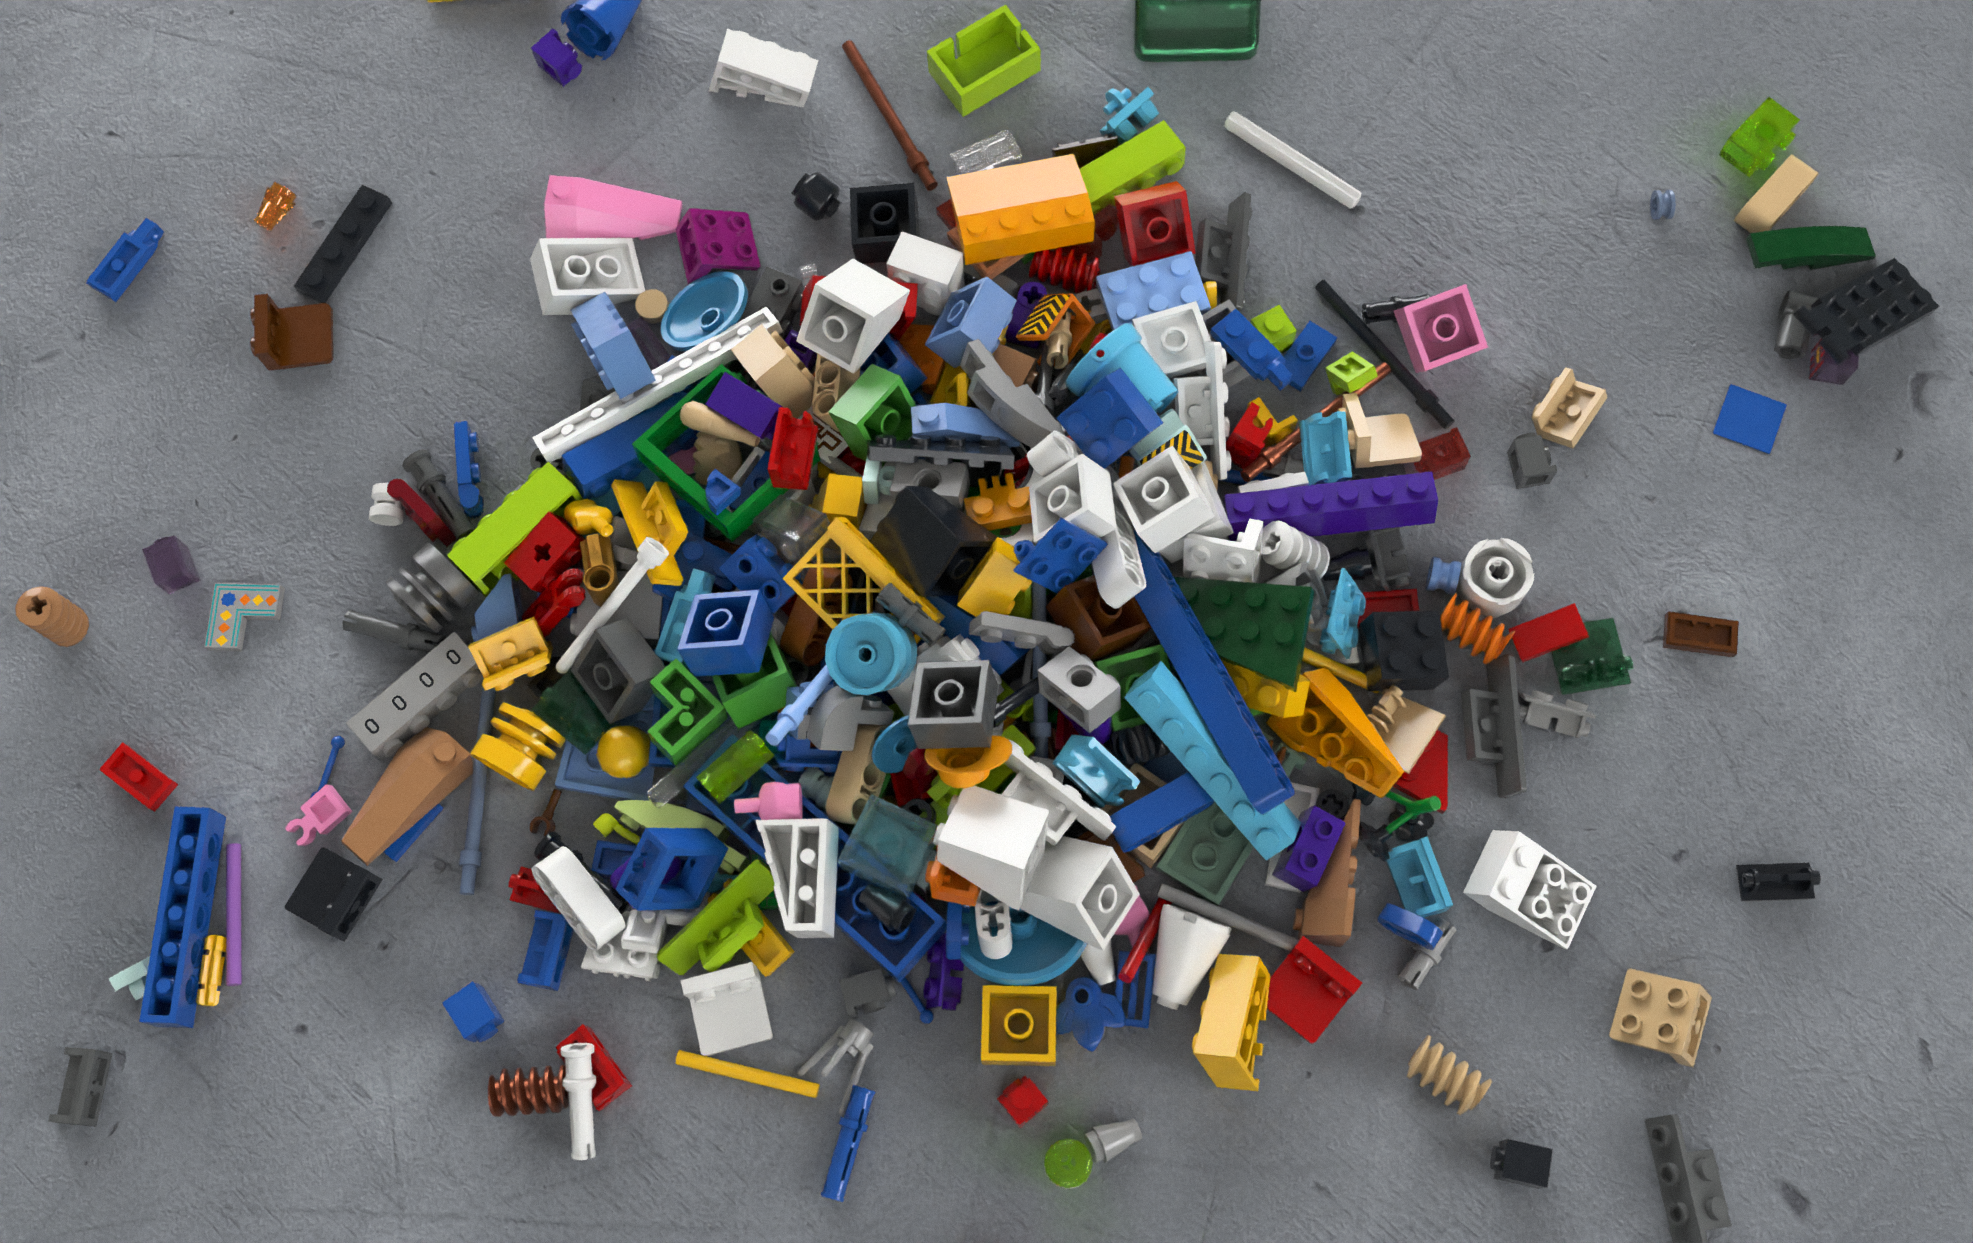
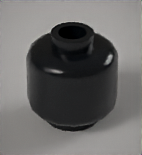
M819 172L811 175L805 173L792 192V195L795 196V206L815 221L821 220L825 215L831 218L841 204L837 200L839 187Z

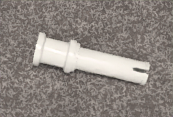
M574 1043L561 1047V1055L565 1057L566 1077L563 1078L562 1082L565 1090L569 1092L571 1157L574 1160H587V1154H589V1158L596 1156L591 1090L596 1084V1076L592 1074L591 1054L594 1053L595 1047L591 1043Z

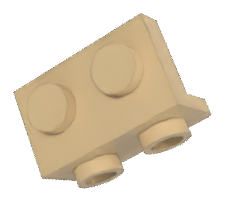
M1565 368L1561 375L1552 381L1549 392L1544 400L1538 403L1533 410L1532 420L1537 435H1541L1543 439L1574 448L1606 401V390L1576 381L1573 370Z

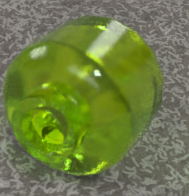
M1070 1138L1061 1139L1052 1144L1047 1150L1044 1159L1045 1173L1051 1183L1067 1190L1078 1188L1084 1184L1091 1174L1093 1165L1091 1153L1087 1147L1080 1141ZM1069 1156L1067 1161L1061 1162L1063 1157ZM1072 1157L1076 1162L1075 1167L1071 1164ZM1062 1166H1068L1070 1170H1065Z

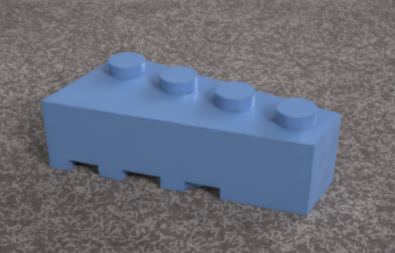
M606 292L571 309L576 319V322L571 325L607 390L614 388L619 398L622 399L656 381L622 317H620Z

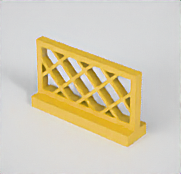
M836 517L827 527L826 533L782 578L832 629L839 624L835 618H842L844 620L855 615H861L848 614V593H866L867 614L873 613V593H880L888 583H892L912 602L915 603L917 601L923 606L922 610L938 624L945 618L926 597L921 596L846 517ZM831 539L841 548V563H823V548ZM817 555V564H809ZM847 555H848L855 563H848V557H847ZM841 567L842 588L824 589L823 568ZM848 567H860L866 573V588H848ZM804 568H817V589H805L795 579ZM872 580H873L880 588H873V587H872ZM810 593H817V600ZM824 593H842V614H830L824 608ZM917 634L914 635L916 644H918L922 639Z

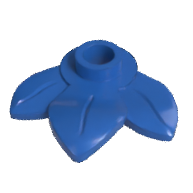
M1080 977L1073 980L1066 989V999L1056 1007V1033L1065 1034L1072 1031L1077 1042L1089 1051H1094L1098 1047L1104 1033V1026L1119 1028L1124 1027L1126 1024L1124 1010L1118 999L1113 995L1102 993L1098 983L1088 977ZM1080 989H1085L1089 994V998L1085 1003L1078 1000L1077 994Z

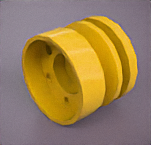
M503 702L498 712L510 720L509 723L493 717L490 723L502 733L499 739L482 734L470 755L507 779L528 790L534 791L546 773L543 766L535 761V759L539 755L554 760L556 753L547 747L545 743L547 742L561 748L566 739L549 722L525 708H518Z

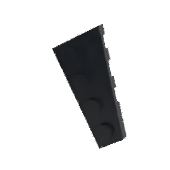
M881 434L876 435L875 440H867V456L872 461L917 463L918 457H925L927 463L948 465L953 463V459H960L961 463L969 464V467L984 468V464H987L988 461L1001 462V469L1014 470V455L1005 442H1000L999 437L983 436L980 437L979 442L966 441V437L946 436L945 441H931V437L926 435L910 436V440H896L894 435Z

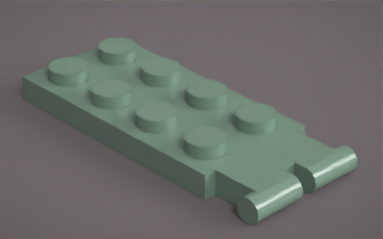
M1262 731L1267 741L1273 740L1272 736ZM1281 742L1275 752L1282 746L1286 747V756L1281 766L1289 777L1294 767L1301 770L1308 758ZM1214 802L1210 807L1184 822L1156 867V870L1207 902L1219 906L1254 846Z

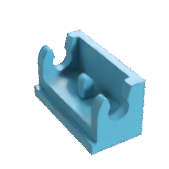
M1337 411L1328 417H1322V412L1311 415L1306 420H1301L1299 427L1303 467L1309 485L1342 482L1351 479L1352 470L1346 412Z
M1071 735L1052 763L1099 807H1104L1105 804L1112 806L1122 805L1125 801L1118 796L1119 793L1124 789H1136L1140 783V780L1094 737Z
M1428 837L1392 848L1391 852H1388L1390 858L1386 862L1405 910L1426 918L1445 912L1453 906Z

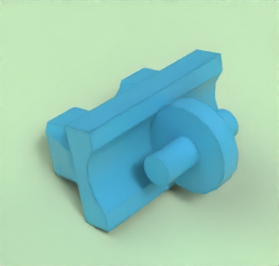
M1147 87L1128 104L1127 99L1132 96L1129 89L1125 88L1122 92L1114 88L1110 89L1105 95L1108 104L1103 107V110L1107 115H1110L1113 111L1117 112V114L1099 132L1103 136L1104 134L1117 136L1120 144L1134 137L1138 131L1129 122V117L1134 115L1145 127L1159 114L1150 100L1154 95L1152 90Z

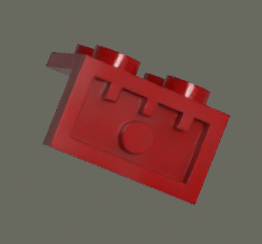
M1302 936L1270 977L1267 1010L1308 1043L1314 1044L1348 999L1362 985V982L1306 937Z

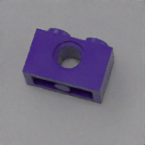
M1315 805L1301 812L1298 818L1301 825L1295 841L1283 850L1272 873L1273 876L1302 892L1318 885L1346 822Z

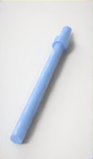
M827 665L823 667L792 705H787L778 715V722L766 735V740L769 744L773 746L778 745L789 731H794L803 721L805 711L833 679L830 676Z

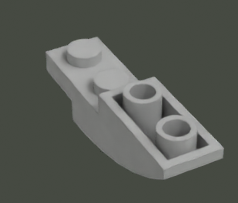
M979 339L967 343L960 363L961 368L971 379L967 394L993 422L1031 448L1035 447L1053 431L1066 434L1060 423L1053 418L1043 405L1040 397L1032 391L1028 384L1015 387L1012 379L1005 374L995 361L992 353L985 348Z

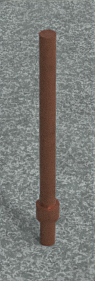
M846 41L842 48L908 157L907 164L913 173L918 174L928 191L935 189L938 183L928 168L929 162L924 153L916 148L853 41Z
M1382 362L1376 367L1378 377L1352 393H1357L1359 398L1391 373L1390 366ZM1343 392L1319 412H1322V417H1328L1332 413L1337 412L1338 408H1342L1343 394H1349V392ZM1300 427L1273 447L1268 446L1262 450L1257 459L1240 472L1243 480L1250 482L1265 469L1271 470L1279 464L1281 457L1301 442Z

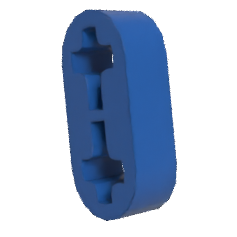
M1390 903L1385 905L1377 918L1378 922L1392 933L1430 950L1435 948L1443 935L1442 930L1429 920Z

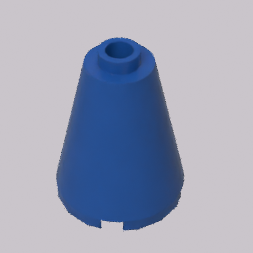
M578 0L567 6L562 12L561 23L563 25L566 22L569 29L566 35L577 49L591 58L598 55L602 56L601 60H606L615 52L642 0Z

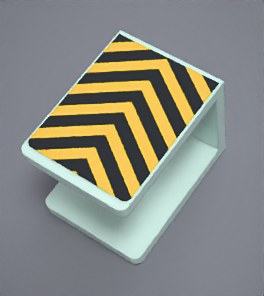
M1169 409L1159 417L1164 423L1129 450L1138 466H1141L1171 446L1176 449L1191 470L1207 459L1206 454L1188 426H1184L1174 409Z

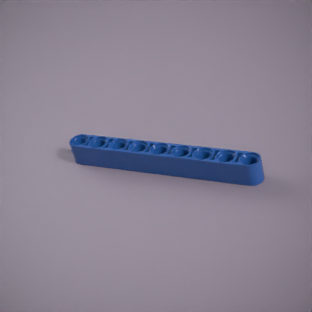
M1134 529L1146 580L1145 589L1134 597L1248 800L1256 811L1264 815L1294 796V787L1159 551L1154 553Z

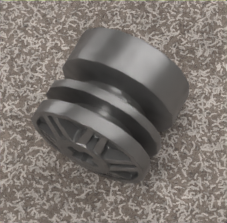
M428 542L412 557L420 570L416 575L403 567L398 570L408 583L402 587L392 576L385 583L389 586L395 600L418 623L437 633L443 628L432 617L437 611L450 621L453 617L445 604L450 600L457 606L464 608L479 592L449 560Z

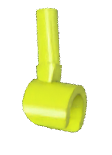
M608 813L602 814L593 823L605 837L615 830L620 836L636 845L641 838L624 828L623 825Z

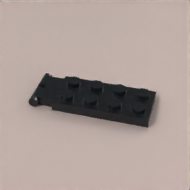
M1893 258L1819 297L1811 305V310L1802 306L1793 315L1812 337L1819 335L1822 338L1819 344L1840 366L1850 358L1849 352H1852L1855 356L1865 352L1931 315L1939 305L1932 299L1929 291L1922 288L1910 275L1909 270Z

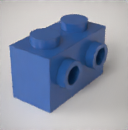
M756 534L738 548L719 569L740 591L760 590L774 615L796 594L782 579L794 566L790 563H785L776 554L775 546L768 539L761 538ZM799 573L795 579L802 585L803 581L800 579L801 575Z

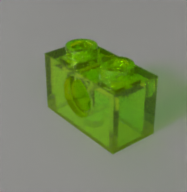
M1768 97L1728 138L1719 155L1750 178L1758 168L1764 171L1777 156L1774 152L1778 148L1785 150L1797 135L1793 130L1800 119Z

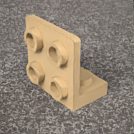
M1628 969L1609 1035L1616 1041L1668 1053L1678 1064L1694 1067L1712 997L1701 984Z

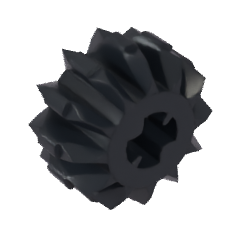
M1147 723L1113 731L1110 737L1112 755L1124 766L1162 757L1170 752V749Z

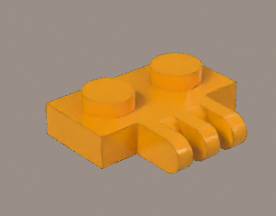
M1012 473L1005 474L1006 485L1000 486L998 475L991 476L992 488H987L985 478L978 479L981 495L964 498L966 515L989 531L1032 523L1030 486L1015 489Z

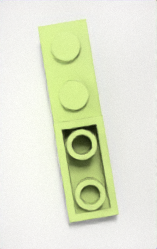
M625 800L617 801L614 806L622 815L619 821L634 831H637L639 827L643 829L707 828L724 844L730 835V832L722 824L693 810L657 801ZM725 844L729 849L719 868L732 875L734 870L741 874L749 866V860L746 856Z

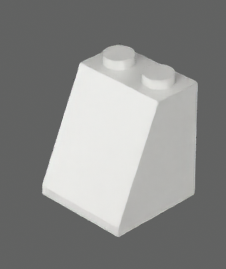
M852 259L815 284L796 341L854 374L900 319L910 290Z
M977 786L963 788L960 795L954 794L947 811L949 818L946 824L940 823L936 830L933 843L938 845L937 861L1011 908L1019 910L1044 854L1049 811Z
M1062 836L1055 846L1047 840L1045 841L1044 854L1020 908L1097 949L1104 950L1136 901L1139 892L1113 847Z

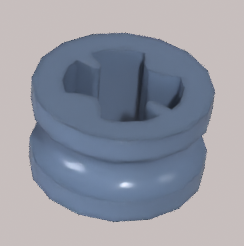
M1660 190L1653 191L1650 201L1652 219L1659 220L1661 216H1664L1665 219H1672L1676 207L1674 191L1666 190L1664 194Z

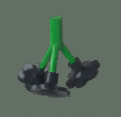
M1354 783L1352 784L1354 789L1352 799L1361 800V803L1366 806L1370 805L1376 795ZM1389 790L1384 797L1397 802L1395 811L1388 817L1389 825L1384 824L1376 830L1373 826L1360 822V840L1367 845L1369 852L1374 857L1387 861L1390 856L1388 853L1389 848L1385 841L1393 836L1394 830L1396 837L1402 841H1407L1411 838L1416 841L1427 836V830L1434 824V818L1429 812L1437 811L1441 808V801L1437 796L1412 801Z

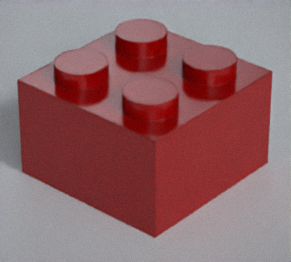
M1177 181L1114 196L1124 257L1131 267L1190 251L1192 254H1196L1187 193Z

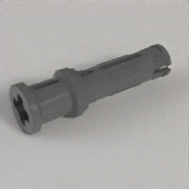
M422 449L410 454L403 461L402 466L406 472H411L417 481L419 492L429 496L440 515L456 536L457 541L467 537L476 528L472 526L446 487V477L442 471H437L431 462L429 451Z

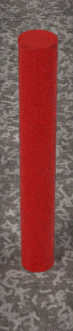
M1160 897L1158 898L1118 975L1121 981L1125 983L1132 982L1159 929L1163 905H1171L1172 902Z

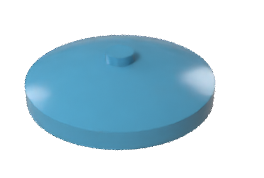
M991 901V902H988V903L985 904V905H987V906H993V905H996V904L999 903V902H997V901ZM970 906V913H962V923H969L968 946H961V961L976 975L996 984L1031 986L1049 981L1069 969L1081 956L1087 943L1023 911L1021 908L1016 910L1010 907L1012 949L1004 958L990 959L980 949L975 907ZM996 926V927H991V932H992V936H993V937H994V936H998V935H997V932H998V927H997V926Z

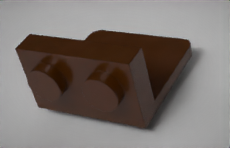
M268 294L254 295V308H251L250 311L251 321L254 326V337L250 341L251 351L269 371L323 365L333 361V310L329 304L321 303L279 308Z

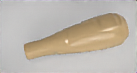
M691 401L685 403L681 409L680 419L682 423L693 430L724 439L743 442L753 447H757L761 438L702 403Z

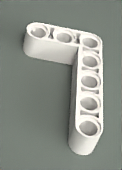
M1053 431L1027 453V458L1034 470L1041 476L1046 477L1079 455L1085 454L1074 441L1059 431ZM1109 466L1105 470L1110 472L1116 529L1100 538L1106 541L1108 545L1092 561L1101 597L1109 606L1117 609L1145 589L1146 580L1131 520L1112 484L1120 478L1114 469Z

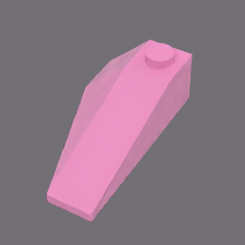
M550 175L544 202L546 238H638L643 240L676 233L675 229L680 222L682 201L580 177Z

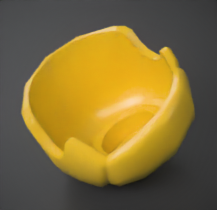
M631 725L615 726L608 730L600 738L596 753L602 770L614 778L622 779L637 776L644 767L649 765L650 737L648 733Z

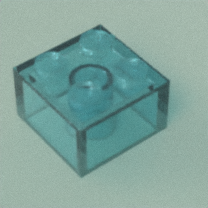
M871 794L838 862L843 870L909 899L935 846L933 841L938 825Z

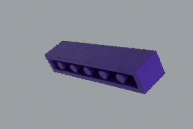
M1432 471L1224 495L1225 513L1234 532L1227 537L1229 541L1235 542L1239 532L1245 533L1249 519L1263 521V528L1272 521H1282L1298 531L1314 537L1435 523L1438 496Z

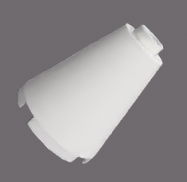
M1169 904L1163 905L1160 915L1152 993L1159 996L1157 1003L1175 1010L1178 1009L1179 1004L1187 1006L1230 937L1231 927Z

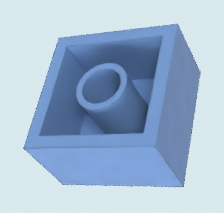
M989 277L982 278L950 294L925 346L954 368L960 366L968 342L979 339L985 348L993 354L999 346L1000 340L998 338L1002 330L1010 323L1013 317L1011 311L1017 300Z

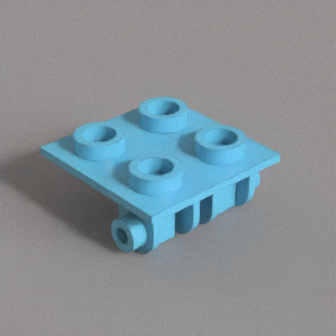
M1341 568L1338 585H1336L1335 590H1331L1328 609L1326 610V615H1329L1330 618L1327 628L1322 630L1319 643L1322 645L1321 651L1334 654L1335 650L1339 649L1346 659H1350L1351 650L1356 647L1358 642L1357 623L1359 616L1364 614L1366 600L1345 568Z

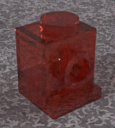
M1456 427L1448 433L1420 442L1421 460L1414 462V465L1419 473L1432 471L1433 478L1436 480L1464 470L1471 455ZM1442 451L1443 456L1438 455L1436 452Z

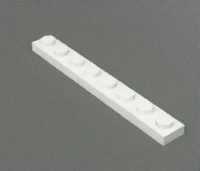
M765 307L732 325L722 333L707 339L652 370L651 372L656 381L622 399L619 398L615 391L534 436L533 439L547 462L551 463L561 459L564 453L627 421L645 409H650L670 395L681 392L688 385L702 377L708 376L720 364L724 366L732 360H737L731 349L761 324L770 334L775 330L778 334L782 333L781 325L770 310Z

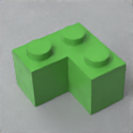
M677 658L650 681L653 694L670 711L647 731L651 742L675 767L728 719L725 707Z

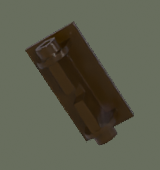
M1104 134L1103 137L1085 140V143H1079V141L1067 144L1058 143L1057 147L1052 148V155L1054 158L1074 154L1080 169L1118 147L1117 136L1109 137L1108 134Z

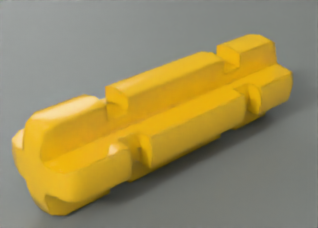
M208 935L205 938L203 949L207 950V953L202 956L198 983L202 984V987L197 990L196 1003L201 1006H216L219 1003L220 991H217V986H221L225 961V957H222V952H226V937Z

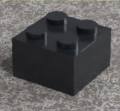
M914 183L850 188L851 241L855 260L862 264L887 262L901 232L920 237L918 201Z
M1439 611L1372 612L1358 625L1364 669L1367 677V691H1383L1384 689H1389L1392 685L1402 691L1434 690L1449 678Z

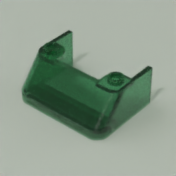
M1132 0L1134 53L1142 61H1243L1251 59L1257 53L1261 0Z

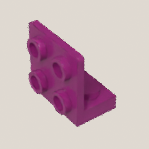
M689 208L675 229L688 284L707 275L712 268L757 271L760 267L749 215L746 212Z

